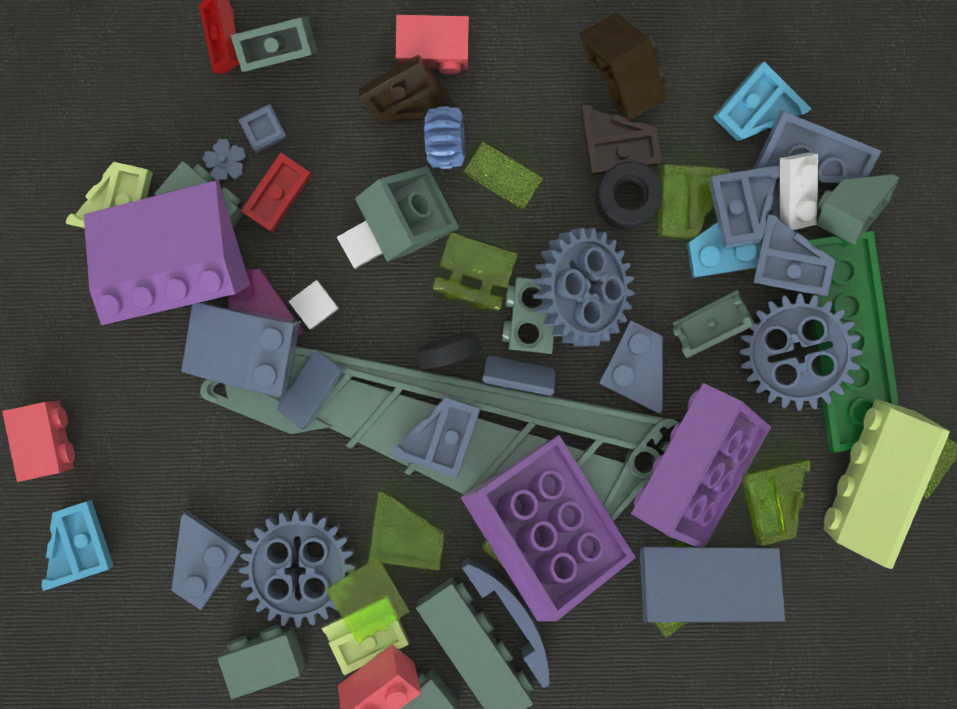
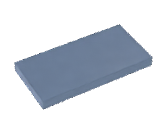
M640 548L643 622H785L779 548Z

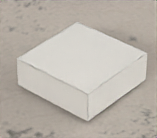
M367 221L337 236L338 241L355 269L383 254Z
M318 280L289 300V303L310 330L340 309Z

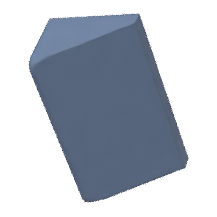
M315 349L277 407V410L300 429H307L345 371V368Z
M488 356L482 381L487 384L551 396V394H554L555 369Z

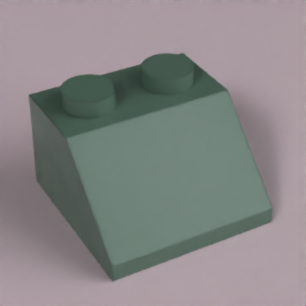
M428 166L378 179L355 198L387 262L411 254L459 229Z

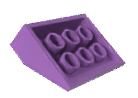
M219 180L84 214L89 291L101 325L234 295L250 286Z
M703 383L701 388L690 397L685 417L681 423H678L673 428L670 434V444L664 455H660L656 459L652 467L653 475L646 487H643L637 493L634 500L635 507L631 513L664 534L698 548H705L771 429V426L745 403Z
M560 435L491 476L461 497L537 621H558L636 558Z

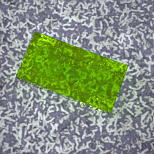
M483 141L464 171L465 175L523 210L543 179Z

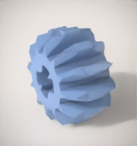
M443 106L438 107V109H429L425 116V151L427 153V160L432 168L452 169V167L461 166L464 162L466 149L465 125L459 108Z

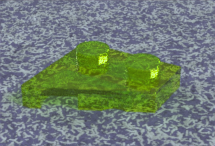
M666 164L661 166L659 179L663 195L658 215V238H697L704 224L706 213L711 211L714 205L709 180L711 176L728 174L729 168Z
M802 459L742 475L757 544L765 546L796 537L799 524L798 512L803 505L805 493L801 492L805 471L810 472V460Z
M379 491L369 561L439 571L445 533L387 492Z

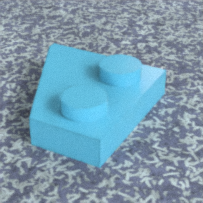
M761 62L721 106L713 118L731 136L739 141L772 128L780 110L800 116L808 113L811 108L765 62Z
M718 222L687 243L692 278L755 269L757 267L761 241L754 244L723 248Z
M92 500L52 513L50 526L52 537L47 546L46 558H49L47 576L42 579L43 591L114 567Z

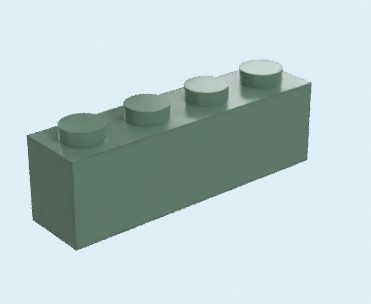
M452 576L420 598L416 606L417 611L484 709H527L533 705L531 691L534 689L530 678L524 670L517 672L511 663L514 660L512 652L503 640L499 643L496 641L491 633L494 630L491 621L483 611L479 614L471 604L474 597L464 582L458 584Z

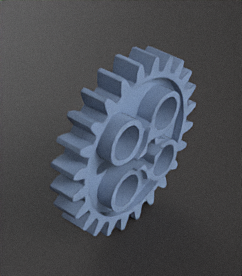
M580 228L560 233L559 239L549 241L551 250L541 252L546 263L536 264L535 266L542 273L541 278L533 279L534 284L541 286V291L534 294L533 298L542 299L543 302L537 309V313H547L548 316L543 325L554 326L552 335L563 336V343H574V346H597L600 341H609L610 333L620 332L617 323H626L627 321L622 313L623 310L632 309L626 298L627 296L634 295L632 290L627 289V284L632 282L634 277L626 276L625 273L631 266L630 263L621 262L625 251H614L617 241L607 240V233H596L595 228Z
M798 294L796 304H792L788 296L785 295L782 298L783 307L779 308L773 301H770L768 304L771 313L766 314L761 310L756 312L761 322L759 324L754 322V326L750 327L754 331L753 335L742 336L741 339L750 343V348L740 350V354L750 356V361L742 364L741 367L753 369L754 373L747 378V381L759 380L761 382L756 390L757 393L768 389L770 391L768 402L771 403L778 396L782 397V408L785 409L790 401L793 400L798 411L802 410L804 401L808 400L812 408L817 409L818 398L820 397L828 404H831L832 397L830 392L832 390L840 395L845 394L840 383L842 381L854 383L855 380L847 373L848 369L860 370L861 366L851 361L854 356L863 354L862 350L852 348V343L861 339L860 335H849L847 332L855 325L854 321L845 324L840 321L846 311L841 310L832 314L830 312L833 305L832 301H828L823 307H819L818 296L814 295L810 303L805 304L803 294ZM815 319L823 324L824 334L819 340H810L805 336L803 328L809 320ZM780 329L787 335V344L783 349H775L770 346L768 336L772 330ZM828 341L833 342L832 348L807 354L804 362H800L799 357H791L772 363L768 360L769 356L794 350L796 342H800L802 347H809ZM819 355L829 356L834 362L833 371L827 375L817 373L813 368L815 357ZM789 364L796 369L797 378L794 382L784 383L778 378L777 370L780 365Z
M300 509L294 511L292 519H290L286 511H282L279 514V523L272 516L265 520L268 530L259 525L254 529L259 539L250 537L246 540L245 543L252 551H244L240 555L242 559L249 562V564L239 568L240 573L249 574V578L241 583V587H252L253 589L246 599L248 601L256 598L260 600L256 608L257 612L262 611L266 607L270 609L268 614L269 621L276 614L281 615L282 626L286 625L290 617L294 618L297 628L303 623L304 617H307L311 625H315L317 613L325 620L328 619L331 614L329 606L339 610L342 603L338 597L348 598L350 591L344 585H353L356 579L352 575L347 574V572L355 570L357 567V563L347 561V558L354 554L355 549H344L343 547L349 536L345 535L338 538L336 533L340 525L336 524L329 529L326 526L328 522L327 515L319 522L315 521L314 510L309 512L306 519L302 517ZM296 536H299L301 539L299 566L306 568L299 577L301 599L296 597L298 570L291 568L298 558L295 542ZM315 541L320 543L324 548V556H312L307 548L308 542ZM273 543H283L288 549V557H277L272 549ZM276 578L285 580L289 587L288 593L276 591L273 580ZM309 578L321 579L325 585V590L323 592L311 590L308 584Z

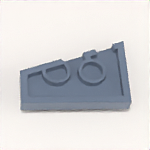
M780 110L753 169L780 165V158L807 152L818 154V181L840 183L845 179L868 177L881 150Z

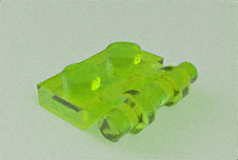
M450 232L440 267L453 272L450 280L436 276L432 290L445 294L444 298L455 301V298L474 303L475 308L484 311L485 308L499 311L503 298L490 294L492 286L496 285L507 289L518 254ZM463 275L483 281L481 289L477 290L461 285Z

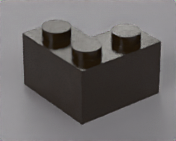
M615 12L579 33L588 62L605 77L614 106L629 120L667 99L663 86L666 83V78L660 66L657 65L655 55L658 53L657 45L649 34L644 35L639 31L633 21H627Z

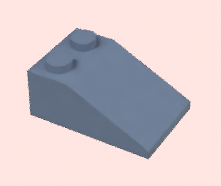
M203 302L192 304L181 372L244 390L282 396L289 390L301 321Z

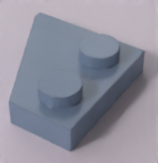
M780 165L711 176L709 186L723 248L759 243L762 240L767 224V214L771 209L774 197L772 196L774 187L780 174Z
M768 214L753 283L827 297L835 260L813 246L802 235L787 227L776 216Z
M631 320L628 321L598 384L660 414L663 409V336Z
M446 397L393 449L391 455L457 478L481 408Z
M189 511L185 512L180 521L171 591L202 610L243 551V548Z

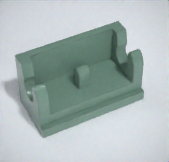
M736 290L673 322V332L682 343L684 355L686 358H689L754 326V320L741 295Z

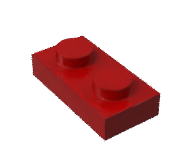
M203 0L199 4V10L213 73L226 74L239 64L231 39V35L236 34L234 10L230 6L229 0Z
M280 153L241 212L273 233L312 174Z

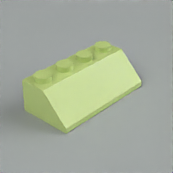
M875 399L872 408L865 414L864 429L859 441L851 449V461L846 473L839 479L837 485L838 493L833 506L825 514V526L823 529L836 543L886 568L892 569L950 431L914 410Z

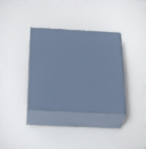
M270 104L238 119L255 153H259L288 138Z

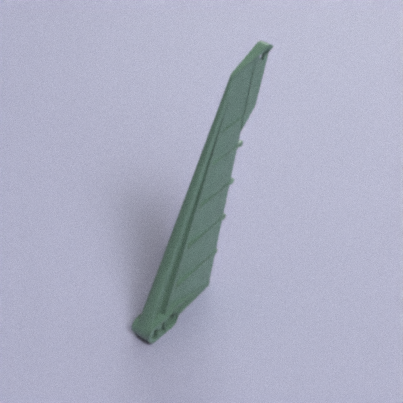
M296 346L289 389L311 357L314 349ZM324 351L319 352L344 367L345 371L307 429H300L277 410L287 392L282 396H276L225 384L227 397L214 391L219 382L209 379L203 382L200 389V394L205 400L289 434L329 427L351 438L346 445L347 447L352 449L359 442L408 466L404 473L410 475L416 470L464 495L491 476L548 442L549 440L528 434L536 424L591 438L594 440L584 451L567 445L566 447L613 521L649 482L653 475L652 467L656 459L660 455H664L670 442L662 440L657 445L663 437L659 432L662 427L667 429L672 427L670 430L671 434L673 428L679 423L673 419ZM354 376L396 388L391 392L351 379ZM403 390L442 400L450 397L479 407L484 411L528 422L521 431L478 418L457 478L391 455L393 449L437 407L427 402L400 395ZM649 441L656 444V447L662 450L661 454L646 444ZM603 442L629 448L625 454L624 463L593 453ZM641 452H648L651 456L650 466L643 471L637 470L634 465L635 457Z

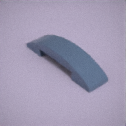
M469 557L463 561L462 569L481 597L484 598L495 590L530 643L522 647L523 659L541 686L545 688L549 685L547 657L538 626L528 607L511 585L499 574L479 561Z

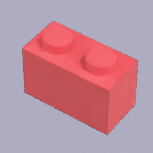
M396 15V61L398 66L420 55L429 69H439V72L443 74L453 75L459 74L461 70H468L469 16Z
M60 401L42 402L2 411L17 482L74 469L75 451L71 442H68L66 433L68 417L65 409L61 407Z
M393 644L338 685L340 709H401L421 694L415 662Z

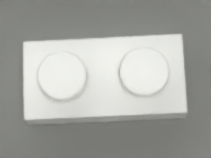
M807 152L780 158V221L792 230L817 225L818 154Z

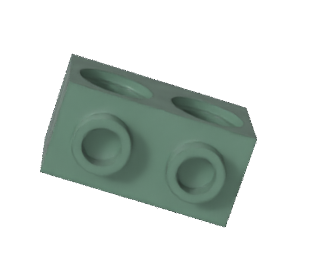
M516 278L515 286L508 285L506 306L512 307L511 321H504L502 342H509L508 350L552 354L554 341L552 332L554 326H544L543 323L548 316L547 313H537V309L543 304L542 299L541 304L537 308H528L522 302V293L525 290L535 289L540 292L541 286L534 284L533 279ZM531 324L537 329L538 336L534 343L525 344L519 339L518 330L521 325Z

